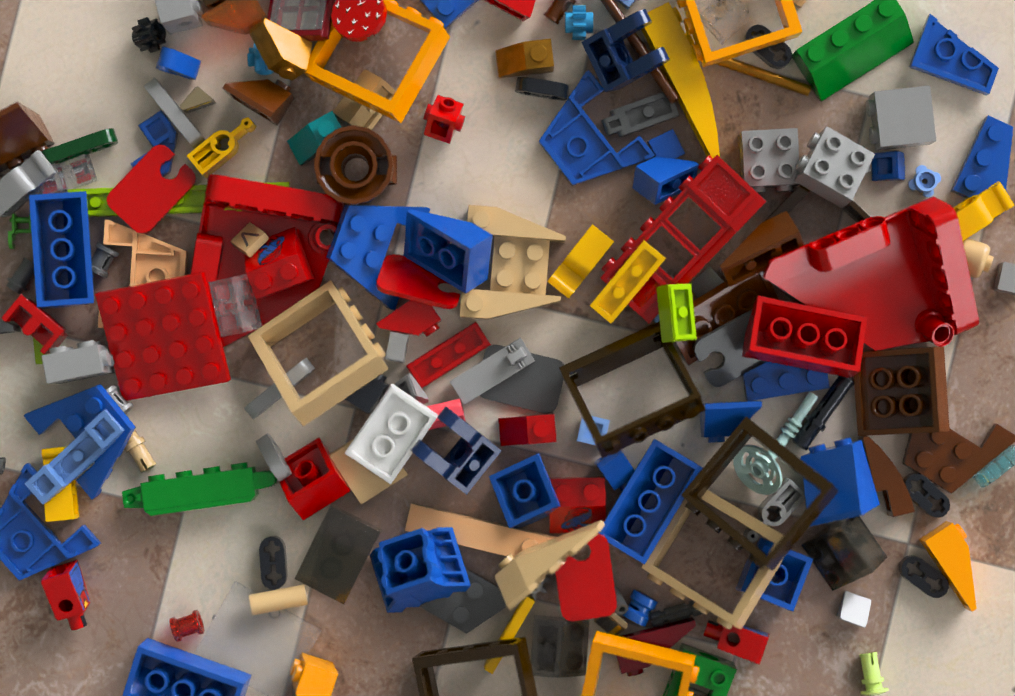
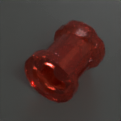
M194 610L192 614L178 619L175 617L169 619L170 628L176 642L182 641V637L195 633L199 635L204 634V624L198 610Z

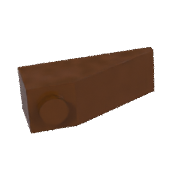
M787 211L762 222L720 265L728 286L731 287L766 270L770 259L803 246L804 242L800 231Z

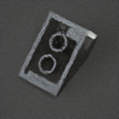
M333 504L323 519L295 579L345 604L382 529Z

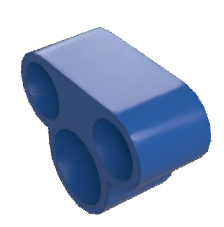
M162 47L156 69L196 80L201 61L177 50Z

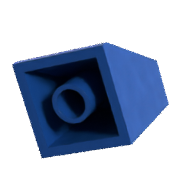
M851 437L834 441L835 446L826 448L825 443L809 447V453L801 456L802 461L832 483L839 491L810 526L861 516L880 505L862 440L852 442ZM803 478L807 509L819 495L820 491Z

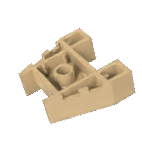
M469 205L467 222H471L492 234L494 247L490 291L472 289L466 294L462 292L460 318L490 320L559 303L561 296L546 295L550 242L565 243L566 236L498 207Z

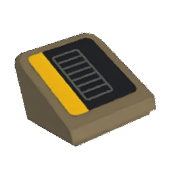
M197 86L181 103L180 108L188 114L213 105L216 102Z
M616 612L606 617L594 618V622L608 634L617 636L628 627L627 621L620 615H617Z

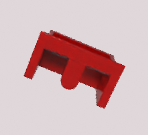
M22 294L1 317L5 322L15 321L22 327V332L25 335H31L42 344L43 347L40 352L44 355L50 354L49 349L59 347L68 336L65 333L66 329L43 309L38 308L34 301L26 299Z

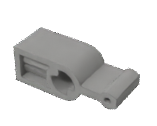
M40 150L35 151L24 163L15 167L0 179V217L11 216L29 200V195H35L40 190V186L57 173Z
M785 478L780 488L773 494H770L760 504L758 508L759 521L769 526L781 525L805 500V492L790 478ZM775 505L777 507L775 513L778 516L774 520H768L769 513L767 509ZM751 529L744 531L743 536L751 543L758 539V533Z

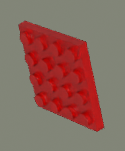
M205 272L112 289L95 294L110 354L113 355V365L121 396L126 401L220 384L231 380Z

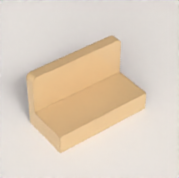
M366 69L363 70L354 82L389 100L392 99L396 92L381 77ZM343 97L333 111L338 118L347 122L350 126L355 125L371 130L382 117V114L346 97Z

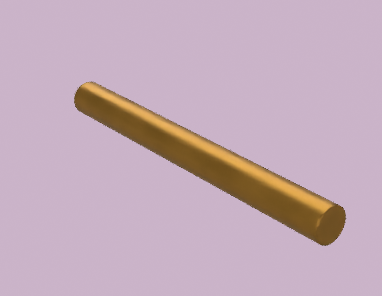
M733 58L716 63V65L805 96L809 95L812 87L811 85Z

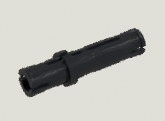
M838 376L812 414L806 416L805 424L795 438L792 439L797 446L807 451L818 433L825 430V423L854 385L850 378Z

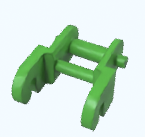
M16 213L12 214V218L9 219L12 222V231H8L9 249H15L13 241H15V235H18V233L32 234L30 214L29 217H17ZM18 223H29V229H18Z

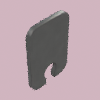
M752 309L698 338L693 345L694 354L699 362L706 359L712 352L719 351L723 354V362L719 367L704 371L707 381L714 387L723 386L767 362L742 357L746 328Z
M489 346L485 351L483 360L505 346ZM531 353L535 362L480 396L485 399L537 412L551 413L558 405L564 380L559 367L564 366V364L558 359Z

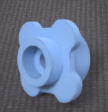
M920 165L915 169L916 174L908 182V186L911 190H917L924 197L929 198L933 196V189L941 181V176L939 173L927 169L926 166ZM923 179L927 180L926 184H923Z

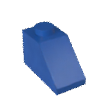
M654 157L636 166L632 188L651 203L657 205L667 200L670 196L673 197L680 194L682 191L678 187L689 176L693 179L697 176L699 164L689 160Z
M621 450L614 455L601 457L594 462L614 491L618 488L623 491L635 471Z

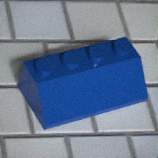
M87 192L29 195L37 307L49 309L95 303Z
M654 438L606 517L605 525L599 533L607 538L608 543L645 565L683 502L684 498L681 494L703 467Z
M147 638L137 648L122 696H245L252 675Z

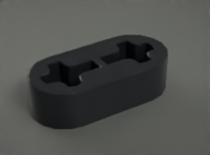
M754 25L748 29L744 41L753 39L751 33L757 35L760 32L766 35L772 32L763 25ZM785 42L753 51L756 56L773 69L784 68L792 58V51ZM769 48H772L775 52L782 50L785 61L778 60V62H775L773 60L775 55Z
M518 77L515 92L540 98L567 100L569 85L542 79Z
M917 473L909 474L904 478V483L909 491L911 500L931 517L940 518L948 513L950 510L949 499L928 478ZM911 480H921L919 486L925 491L923 495L915 490L910 491L912 488ZM929 496L934 500H942L940 502L942 507L940 511H931L933 505L927 499Z
M269 536L261 542L259 547L261 580L265 587L275 590L282 587L287 581L286 546L284 541L278 536ZM270 541H274V545L280 547V550L275 552V561H271V553L265 550V547L270 545ZM274 564L276 565V573L282 575V578L277 580V584H273L272 579L267 578V575L272 573V565Z
M908 555L900 561L899 572L902 577L926 595L940 598L947 593L949 589L947 578L924 560ZM917 562L916 568L922 572L921 576L915 573L908 575L909 569L906 565ZM927 576L935 581L938 578L940 579L938 582L941 586L939 591L935 589L930 591L932 586L925 581Z

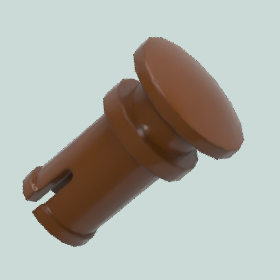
M554 0L546 13H544V16L558 25L570 5H574L576 1Z

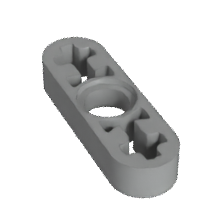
M153 78L144 86L194 149L205 141V138L156 78Z
M305 358L286 374L295 387L316 368L308 358ZM274 383L244 409L252 419H255L277 402L282 395Z

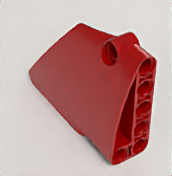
M216 174L208 175L199 233L197 232L190 274L205 272L223 347L259 329L320 287L329 263L326 257L331 244L324 245L320 241L319 235L322 230H329L334 237L345 203L338 202L324 193ZM249 222L264 231L268 237L296 227L315 279L267 298L255 299L246 275L244 253L236 249L230 241Z
M933 196L886 217L874 216L770 259L763 275L765 279L807 306L867 317L864 344L875 351L929 341L938 347H944L953 340L954 336L979 325V317L958 216L951 205Z

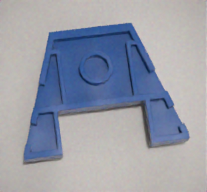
M590 70L585 72L576 88L572 91L539 140L540 145L572 186L641 163L655 156L640 135L619 152H615L588 117L582 107L604 91Z
M345 205L326 258L351 279L358 282L368 293L375 296L386 308L395 310L400 297L380 292L376 287L377 278L396 224L406 227L407 211L410 209L429 213L430 208Z
M101 384L24 415L39 435L45 433L60 419L76 439L85 430L84 428L106 409L125 430L95 461V464L76 480L91 500L100 495L101 488L105 480L109 478L114 463L121 456L136 428Z
M26 463L23 466L20 476L11 487L8 497L0 508V560L19 581L101 544L86 525H82L62 543L29 507L25 500L33 493L25 483L37 472L30 463Z

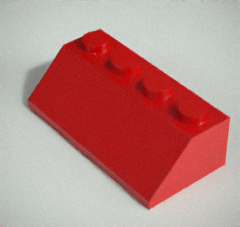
M757 296L746 328L742 357L851 378L860 372L867 317Z

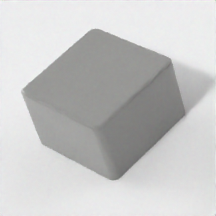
M1008 262L998 264L994 291L1015 295V264Z
M390 332L385 356L386 360L405 362L409 335Z

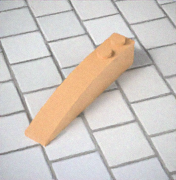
M411 503L405 531L408 532L420 528L429 531L438 527H453L458 545L504 556L511 554L513 557L525 549L557 537L522 528H509L508 525Z

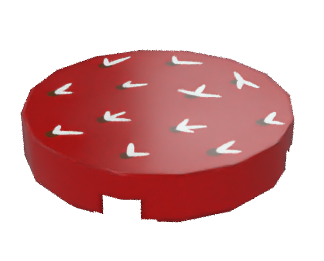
M336 0L331 12L332 23L338 33L343 38L355 42L368 40L367 37L375 36L380 32L387 16L384 0Z

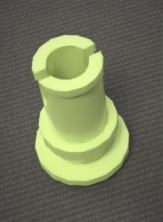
M877 652L859 654L864 677L861 682L865 684L866 689L860 691L862 695H880L889 691L888 688L882 687L884 677L880 676Z

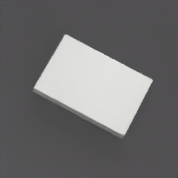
M391 384L345 451V454L389 484H392L412 455L410 450L419 439H423L437 419L438 414L394 384Z

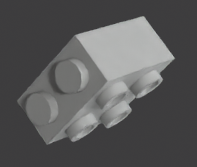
M930 86L875 91L869 96V100H866V112L868 117L871 116L872 118L869 138L870 143L875 144V151L931 145L936 142Z
M826 126L819 134L815 132L809 140L807 147L810 148L807 156L803 155L795 168L798 174L794 181L843 209L853 200L875 154Z
M798 128L740 132L738 135L740 174L758 194L766 193L765 188H776L778 193L792 192L793 187L800 185L794 181L798 174L795 168L799 162Z
M94 340L77 343V349L66 346L49 349L50 354L42 355L46 382L48 384H63L115 373L113 355L110 354L109 346L101 345L100 341L94 342Z

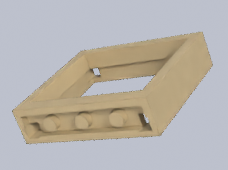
M332 280L248 335L291 413L303 426L389 369L382 359L386 355L378 342L373 344L371 341L375 338L374 334L366 323L364 325L360 324L359 321L363 319L362 315L355 305L351 307L348 305L351 298L343 286L338 289ZM336 303L367 355L300 399L271 346Z
M709 490L700 498L773 542L774 545L770 552L784 537L781 533ZM684 498L647 562L641 568L649 572L647 578L660 586L663 582L671 586L672 588L669 592L682 600L687 596L695 601L693 607L707 615L710 611L717 615L716 622L729 630L732 626L742 629L783 559L773 571L767 566H764L762 570L759 568L734 612L731 614L658 568L691 513L685 507L688 501Z

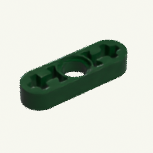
M109 128L41 152L52 167L112 147L118 143V139L114 129Z

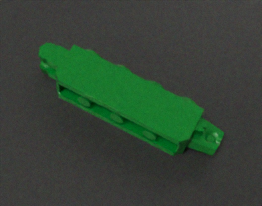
M247 462L231 464V470L220 471V466L203 468L204 474L193 475L192 470L175 472L176 478L165 479V474L148 476V482L140 483L141 486L122 491L124 508H144L147 514L153 516L251 502L259 495V489L275 486L277 478L270 470L256 472V468L248 467Z

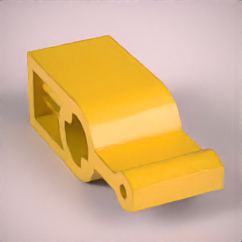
M249 117L243 118L241 124L232 132L225 130L215 132L186 156L205 178H208L209 174H213L236 155L239 149L238 140L248 132H253L257 126ZM224 138H229V148L224 151L219 150L222 146L220 141Z
M1001 182L994 183L980 194L969 197L953 207L959 219L963 241L989 225L993 218L1014 206Z
M592 224L547 282L569 299L614 241Z
M66 447L42 449L43 466L49 464ZM76 479L44 504L46 522L79 518Z

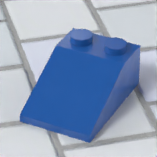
M413 209L407 211L404 256L465 294L488 280L492 234L471 222Z

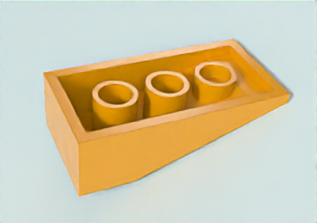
M301 652L299 660L294 659L290 669V675H292V696H331L338 676L333 662Z

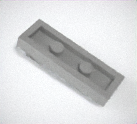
M520 337L452 379L450 383L465 405L535 362Z

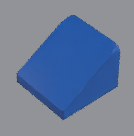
M903 152L874 153L875 156L871 162L872 181L905 180V158Z

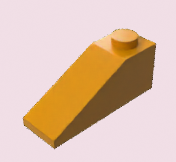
M945 521L921 537L919 541L940 572L947 578L950 587L964 608L973 612L977 607L969 546L964 540L967 538V535L958 523L954 525L952 522Z

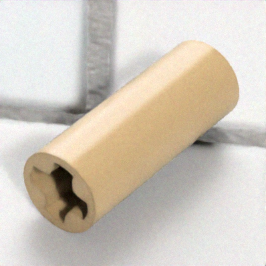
M304 584L249 595L252 616L308 605Z

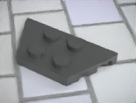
M465 567L471 585L466 592H453L448 598L435 599L419 607L467 634L507 606L499 586Z

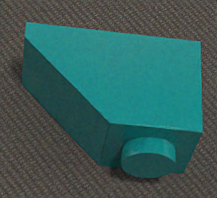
M333 111L307 124L287 140L300 166L315 158L318 147L327 135L338 128H342Z

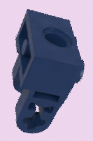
M646 9L629 15L609 28L603 29L581 42L605 92L620 90L670 61L664 47L651 51L633 61L623 41L652 23Z
M445 406L437 418L461 436L458 442L445 458L420 439L410 451L467 495L501 453V450Z

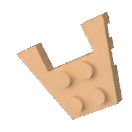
M105 220L103 245L132 247L130 286L187 275L188 251L148 235L139 234L133 229L111 220ZM99 312L98 328H104Z

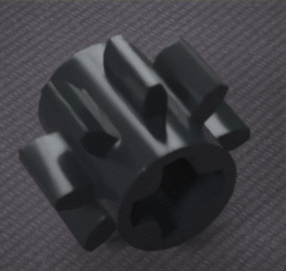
M146 17L138 20V25L132 27V40L140 48L141 52L146 50L150 53L159 51L160 45L166 43V30L158 22V19L149 20Z

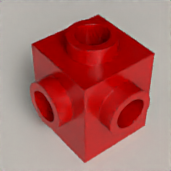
M437 95L434 104H428L423 119L427 120L424 135L450 144L455 131L461 132L466 116L461 115L464 104L452 98Z

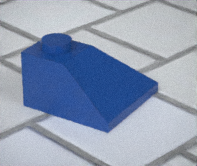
M762 401L704 404L705 411L700 413L701 437H708V443L725 442V436H730L745 417L750 419L762 407Z

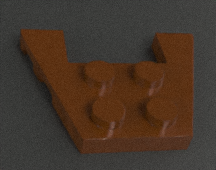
M994 424L979 447L952 429L945 432L909 434L902 464L918 474L924 475L931 482L952 494L1015 442V435L1002 426Z

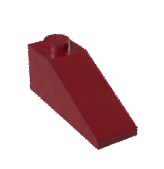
M690 617L674 623H667L657 628L651 627L620 635V637L670 649L696 626V623ZM616 655L621 674L627 673V676L642 674L644 672L643 668L652 665Z

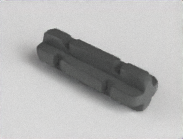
M692 600L687 605L682 603L665 608L663 612L660 610L651 612L649 617L652 626L657 628L663 626L666 622L670 624L688 619L690 615L695 617L703 613L693 607L695 601Z

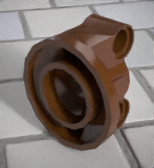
M355 125L338 128L324 138L316 151L314 169L317 184L322 187L327 195L338 202L351 205L367 203L381 195L387 185L397 184V156L392 155L383 138L369 128ZM354 158L363 159L369 165L367 175L358 181L349 180L345 175L346 164Z

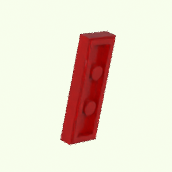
M474 322L412 361L406 367L420 387L424 388L491 344L477 322Z

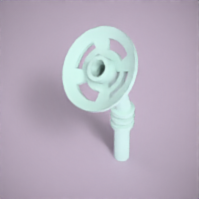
M810 391L808 392L794 415L788 417L789 422L784 423L785 428L782 427L780 429L782 433L777 438L779 443L786 446L791 438H795V433L799 432L798 428L803 427L801 423L818 399V396ZM744 445L733 458L736 474L744 485L752 491L769 495L776 492L781 486L782 473L775 460L777 457L770 451H765L754 445ZM747 452L749 455L746 458V464H743V456ZM749 473L763 479V484L756 482L750 477ZM776 474V481L773 484L772 479L775 477Z

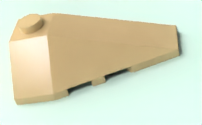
M602 520L525 549L515 557L511 554L505 557L498 564L501 569L494 577L506 606L511 610L538 587L548 573L549 575L553 574L567 560L568 556H573L597 535L605 523Z

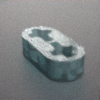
M1015 444L1005 449L973 476L981 488L991 484L1015 465Z

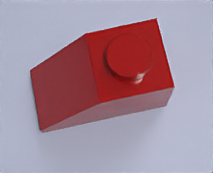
M409 300L376 324L383 330L420 336L424 333L428 337L440 328L438 323L442 320L432 305Z
M554 414L498 418L501 446L557 442Z

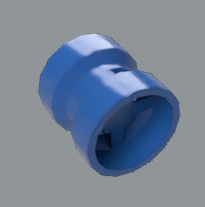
M633 589L630 595L631 601L628 605V611L623 616L646 627L649 621L648 615L651 610L655 609L658 601Z

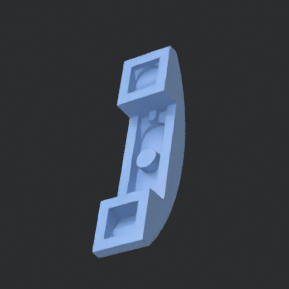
M106 409L84 428L85 430L49 464L44 465L25 483L42 505L46 504L83 473L125 431Z

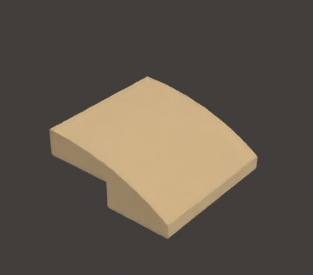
M353 439L329 454L360 504L368 501L408 475L403 467L392 484H389L345 454Z

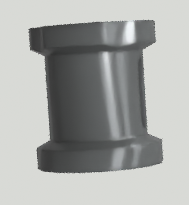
M97 242L95 245L97 249L91 258L92 272L107 278L108 268L114 257H118L120 253Z

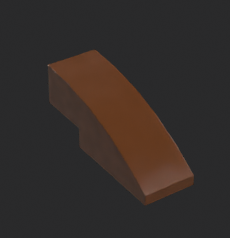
M859 436L858 440H862L876 492L882 491L887 515L896 517L915 512L909 491L893 462L869 436Z

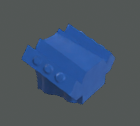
M438 527L429 531L420 528L379 542V547L375 548L370 554L387 613L403 612L406 607H419L435 599L448 598L453 592H466L471 586L453 527Z

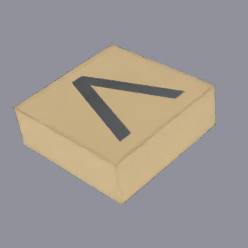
M249 222L230 242L236 249L250 258L268 241L269 237L264 231Z

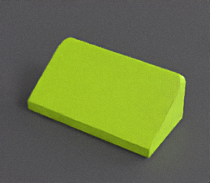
M668 284L657 287L662 342L697 340L691 284Z

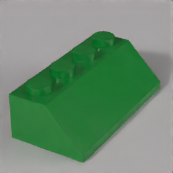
M874 0L795 50L792 58L809 85L812 86L811 88L820 102L912 45L914 40L906 14L898 1Z

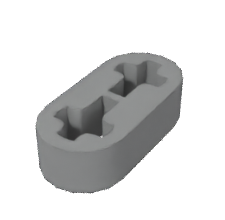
M268 433L256 441L270 470L279 482L292 474L279 447Z

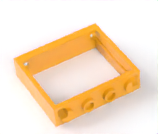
M384 0L388 15L429 33L391 100L324 69L342 37L332 22L329 39L316 43L310 54L307 71L304 74L311 81L394 121L402 123L450 36L443 27L444 23L434 17H430L428 20L412 7L407 6L404 9L395 0Z
M676 0L678 7L684 8L687 17L683 19L687 34H692L695 45H692L693 54L696 56L697 61L701 60L703 67L797 38L803 32L793 0H775L784 29L711 52L695 0Z
M596 631L592 641L581 696H595L604 652L682 671L683 675L678 696H693L694 692L688 690L690 682L696 683L699 667L694 666L696 655Z

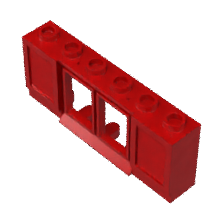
M709 155L698 166L701 172L694 179L689 176L678 187L682 192L675 199L670 196L659 207L662 213L655 220L650 217L639 228L643 233L636 240L631 237L620 248L624 253L617 260L612 257L601 268L605 273L600 278L608 284L644 240L647 241L660 226L665 228L694 256L674 278L659 266L628 303L648 324L659 314L657 287L668 284H688L767 202L718 155L714 158ZM688 197L721 227L701 250L668 220Z

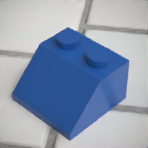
M538 453L489 476L509 528L521 529L547 517L560 507L541 456Z
M760 538L756 547L768 555L774 543ZM790 550L760 599L783 609L794 611L813 558ZM747 559L736 586V590L743 593L746 592L759 570V567L749 559Z

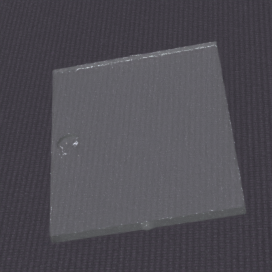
M235 581L217 614L212 617L213 621L194 654L251 674L249 686L266 696H285L292 685L290 669L294 659L299 660L301 652L305 654L310 653L322 630L286 609L252 616L249 595L256 594V592Z

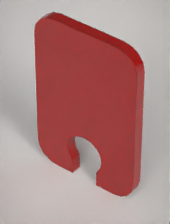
M165 145L154 146L107 196L108 206L139 234L150 232L196 183L195 173L186 164L179 169L178 175L173 179H165L161 175L162 165L175 156Z
M390 254L385 257L376 283L377 289L384 294L444 309L455 308L461 295L455 292L441 291L438 285L447 282L405 256Z
M600 533L587 543L590 547V554L586 559L577 560L573 556H568L567 560L555 571L561 613L568 621L606 617L612 615L617 608L609 544L607 538Z

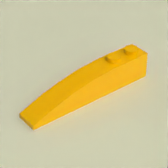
M667 2L647 12L652 23L641 29L651 51L661 47L665 48L670 61L660 66V68L680 98L677 101L706 157L709 155L712 158L716 155L720 157L713 106L705 77L696 56L693 54L692 45H695L691 34L688 35L682 29L680 23L683 21L676 7L672 8L670 3Z

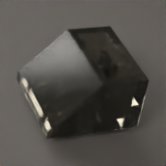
M860 516L835 521L802 544L808 556L813 558L812 562L832 591L873 573L887 558V555Z
M534 615L531 650L533 675L555 678L585 676L590 619L568 621L564 617Z

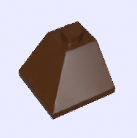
M269 79L225 83L223 86V90L231 98L278 126L295 99L290 93L291 87L278 79L275 83Z

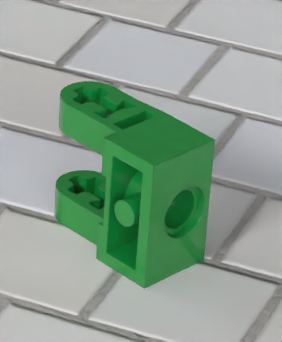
M681 643L679 651L696 655L694 666L699 667L696 683L694 684L710 689L707 696H727L737 671L734 662ZM672 669L663 696H678L683 675L682 671Z

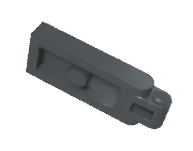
M661 92L611 110V116L601 121L607 136L618 133L620 138L679 117V112L675 102L670 104L664 93Z

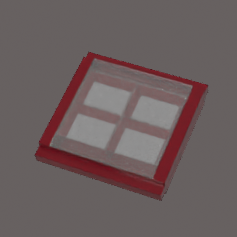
M270 0L267 20L309 41H324L329 39L332 22L331 12L335 0Z

